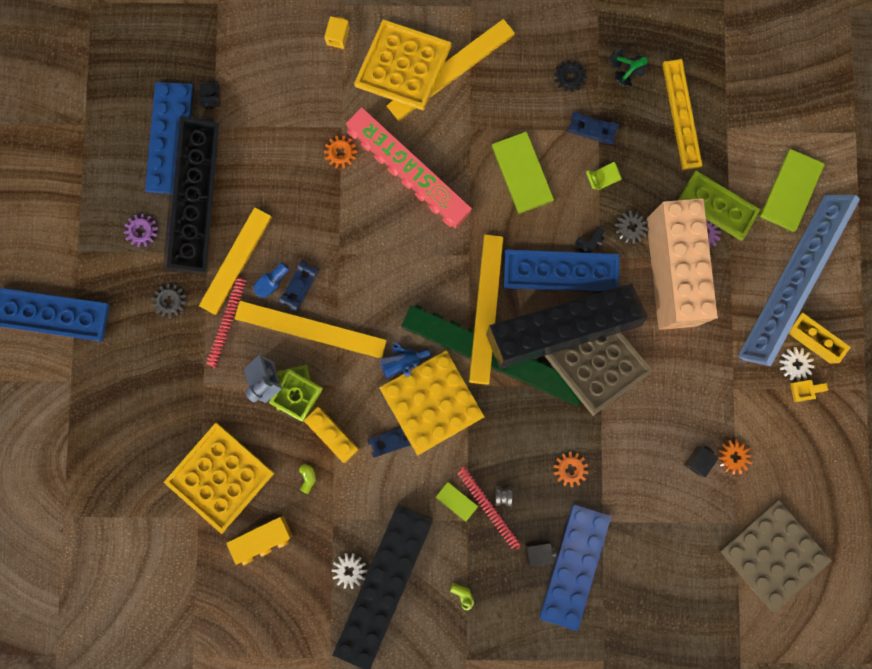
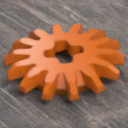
M335 136V142L329 139L331 145L325 144L328 151H324V154L329 155L325 157V160L331 159L329 165L331 166L336 163L335 168H338L339 164H342V167L345 168V162L352 165L349 159H356V157L352 156V154L357 153V150H352L356 146L355 143L350 145L351 139L349 138L346 142L345 136H342V140ZM342 148L345 149V150H344V153H345L344 156H342V155H340L339 157L336 156V155H337L336 149H339V150H341Z
M728 440L729 446L723 443L724 451L718 450L719 453H722V457H718V460H723V463L719 465L720 467L727 466L724 470L725 472L732 469L731 474H735L736 470H738L739 474H742L741 468L743 467L747 471L748 468L745 464H752V462L747 460V458L753 457L752 454L747 455L750 447L744 449V442L739 446L738 440H735V444ZM735 451L740 456V460H736V463L730 458V455H733Z
M569 452L567 458L563 453L562 461L559 458L556 459L560 464L559 466L554 465V468L559 470L554 472V475L560 474L557 481L560 482L563 479L564 486H566L567 482H570V487H573V482H576L579 486L581 485L579 479L586 480L582 475L588 474V471H584L588 464L583 465L581 463L585 460L584 457L580 460L577 459L578 453L572 457V452ZM568 464L576 467L573 475L565 471L568 468Z

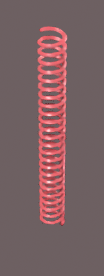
M241 277L236 279V286H233L234 289L232 290L234 293H231L232 296L229 297L231 300L228 301L230 304H227L228 307H226L228 311H224L225 314L223 316L225 318H222L224 322H220L222 324L219 326L221 329H218L219 332H217L219 336H215L218 340H214L216 343H213V346L215 347H211L213 350L210 351L212 354H209V356L212 358H207L209 361L206 363L213 366V368H216L217 362L215 361H219L216 358L220 357L218 354H221V351L219 350H223L219 347L224 346L222 343H225V341L222 339H227L225 336L228 334L225 332H229V330L226 328H230L228 325H232L228 321H233V319L229 317L234 318L231 314H236L232 310H237L234 307H238V305L234 303H239V301L235 299L241 300L237 296H242V294L238 292L243 293L240 289H245L240 285L245 286L246 284L241 281L247 282V280Z
M461 467L462 470L458 475L462 474L460 478L465 477L462 480L463 482L467 480L464 485L470 483L467 488L471 487L469 491L475 489L471 494L476 493L474 497L480 495L476 499V501L481 499L478 504L485 501L480 507L486 505L483 510L489 508L485 512H490L487 515L488 517L494 514L490 518V520L495 518L492 523L499 520L494 526L502 523L497 527V529L503 527L499 533L507 529L501 536L508 533L504 539L511 536L506 542L512 540L508 544L509 546L516 542L511 549L517 545L516 549L521 546V543H518L519 540H516L514 533H511L512 530H509L507 524H504L505 521L502 520L500 514H497L496 508H492L493 504H491V501H488L489 498H486V495H483L482 489H478L479 485H477V482H474L473 476H469L470 473H467V469L464 470L466 467Z

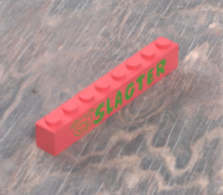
M362 107L346 123L347 133L353 139L358 138L362 142L361 146L369 152L371 150L375 154V159L380 164L385 163L389 167L388 171L396 177L398 175L406 188H412L420 201L423 202L425 200L430 205L429 208L436 215L439 213L446 225L449 227L453 226L456 229L470 215L472 208Z

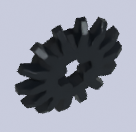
M567 60V65L561 62L562 68L558 66L555 68L559 73H554V76L559 78L555 79L554 82H561L558 88L564 85L565 92L568 87H570L571 92H574L573 87L580 90L578 84L584 86L585 83L581 80L587 79V76H582L586 69L581 71L580 68L583 65L576 66L577 61L575 60L573 64H570V60ZM567 72L570 74L574 73L573 81L566 79Z

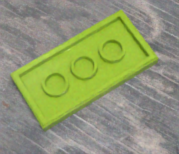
M527 131L491 145L518 214L554 201Z
M789 149L759 217L792 232L797 231L825 164Z
M698 171L693 173L678 200L703 198L706 220L740 241L746 237L760 212V209Z

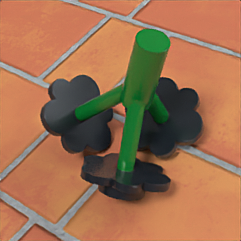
M623 47L616 48L610 57L611 67L620 68L622 62L628 64L625 67L627 73L624 71L615 72V80L620 86L631 88L632 83L629 75L631 77L643 76L647 67V59L640 55L636 56L635 59H626L625 49Z

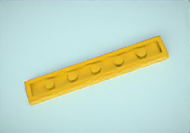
M682 59L664 61L662 65L682 170L699 168L702 166V160Z
M254 207L199 304L201 308L216 316L218 315L236 279H238L272 219L270 215Z

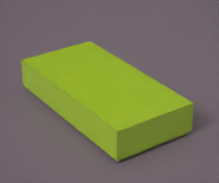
M449 482L444 485L436 496L438 500L465 522L478 507Z

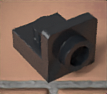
M219 83L199 84L200 97L198 102L201 107L205 109L221 107Z

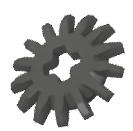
M629 210V216L623 212L624 218H617L620 223L615 224V227L620 229L615 232L616 234L621 232L620 240L626 237L625 243L632 239V244H635L636 238L641 242L640 236H647L643 231H649V228L644 227L645 224H648V221L642 222L645 216L642 215L638 218V211L633 216L632 211ZM629 222H632V224L637 225V227L635 228V232H632L631 229H627V227L630 225Z
M166 284L167 289L165 290L160 286L161 292H154L158 295L157 298L152 297V300L156 301L157 304H153L152 307L159 308L155 311L157 314L161 311L163 312L161 317L168 313V318H171L172 312L178 316L177 309L184 310L180 307V304H186L185 301H181L186 295L180 296L179 294L182 292V289L180 288L176 291V285H173V288L170 289L169 284ZM169 296H171V299L174 300V303H171L170 306H167V303H165L164 300L168 299Z

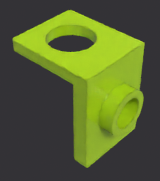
M615 162L596 171H586L592 188L596 190H601L622 180Z

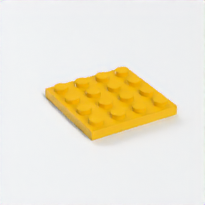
M382 20L354 85L359 89L424 111L450 51L451 42Z
M447 351L412 369L409 377L403 374L379 388L417 456L484 418L483 413Z
M215 423L164 483L223 534L275 473L220 424Z

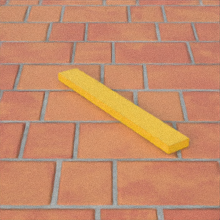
M504 19L444 62L429 98L514 36L515 32ZM394 100L386 105L398 122L416 109Z
M484 234L469 377V382L489 385L492 349L486 333L489 325L495 324L503 244V237Z
M243 301L239 302L235 315V320L376 358L383 357L387 340Z

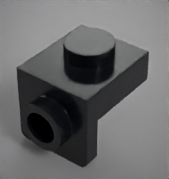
M598 227L589 242L578 237L574 244L577 245L580 251L591 253L595 246L600 247L605 239L602 236L605 230Z

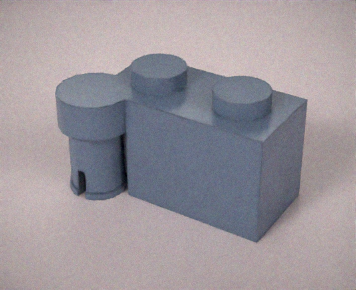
M259 354L244 368L246 381L249 386L245 394L250 401L257 402L260 400L266 403L282 389L274 362Z

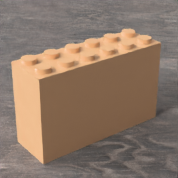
M704 199L662 202L646 219L648 221L647 228H649L648 239L658 328L662 330L697 327L718 318Z

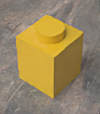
M330 16L324 36L326 45L341 49L345 48L350 30L348 20L340 16Z

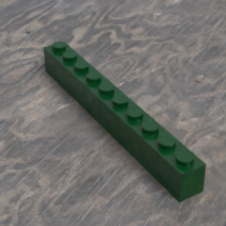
M410 305L401 325L402 329L471 359L474 337L473 329L468 328V330L460 328L461 324L453 320L450 323L443 320L444 317L440 314L433 312L431 315L425 312L426 309L422 306L416 305L413 307ZM492 351L491 369L571 405L579 406L580 399L556 369L548 367L549 364L539 359L537 362L529 360L500 369Z

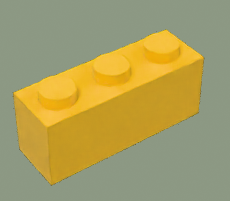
M803 312L798 314L788 333L830 364L840 363L851 348Z
M317 407L304 420L343 463H346L360 450L321 407Z
M283 515L226 544L235 564L237 565L242 562L244 566L254 561L253 557L258 554L261 557L272 552L271 548L276 545L281 548L289 544V539L293 535Z

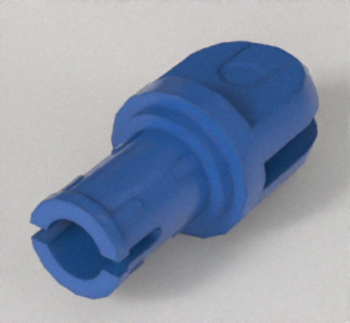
M280 262L271 273L265 272L254 284L255 294L259 297L269 296L279 286V280L290 271L288 266Z

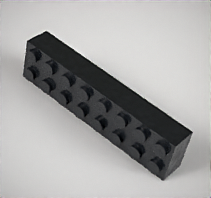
M181 115L176 121L163 271L194 275L206 273L219 123Z
M631 283L491 324L488 327L486 336L499 368L503 369L641 327L648 318V315Z
M399 503L397 504L332 656L361 669H371L431 528L433 518Z

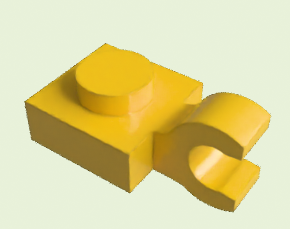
M812 380L790 383L794 402L816 399L815 393L829 391L827 383L813 385Z

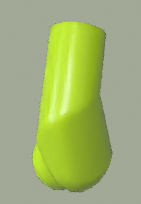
M303 464L300 466L299 471L302 473L305 481L300 490L309 494L316 481V475L310 465Z
M453 582L450 592L460 596L461 606L464 610H470L474 605L470 589Z

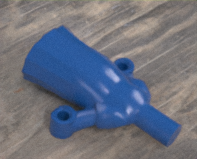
M393 343V351L396 353L400 352V354L379 358V363L386 379L402 371L406 377H409L412 369L419 365L420 359L431 355L429 349L416 353L411 349L403 348L399 343Z

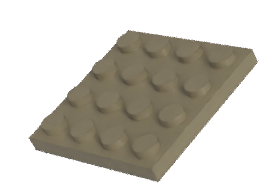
M622 333L545 356L592 416L653 372Z
M775 500L719 550L773 613L832 562L779 500Z

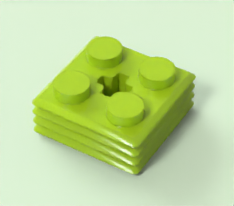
M288 369L280 382L282 389L270 399L269 403L294 418L304 421L323 388ZM299 390V395L301 397L300 399H295L294 401V396L292 395V393L297 392Z

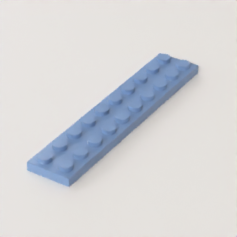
M824 195L738 355L739 358L762 365H772L860 200L856 195Z

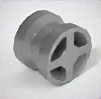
M496 486L495 505H512V487L502 488L501 486Z

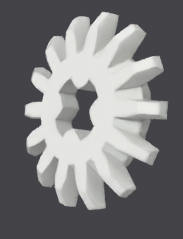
M793 347L794 352L787 349L789 355L782 354L781 356L785 360L779 361V363L784 364V367H781L780 370L785 369L787 371L783 375L786 377L790 374L789 380L791 381L796 377L798 382L801 376L806 380L807 376L805 373L812 375L808 368L814 369L813 365H809V362L814 361V359H807L810 353L807 352L804 355V348H801L800 352H798L797 347ZM796 359L802 362L799 370H797L796 366L792 365L793 362H796Z
M345 553V559L339 556L340 563L335 561L333 563L337 566V569H332V572L337 573L336 576H333V579H340L337 583L338 586L344 582V589L347 588V584H350L351 589H354L353 583L360 586L361 584L358 580H365V577L361 575L362 573H367V570H362L366 563L360 564L359 561L362 558L359 556L357 560L354 559V553H352L351 558H348V553ZM346 566L354 568L353 576L349 574L346 576L344 574Z

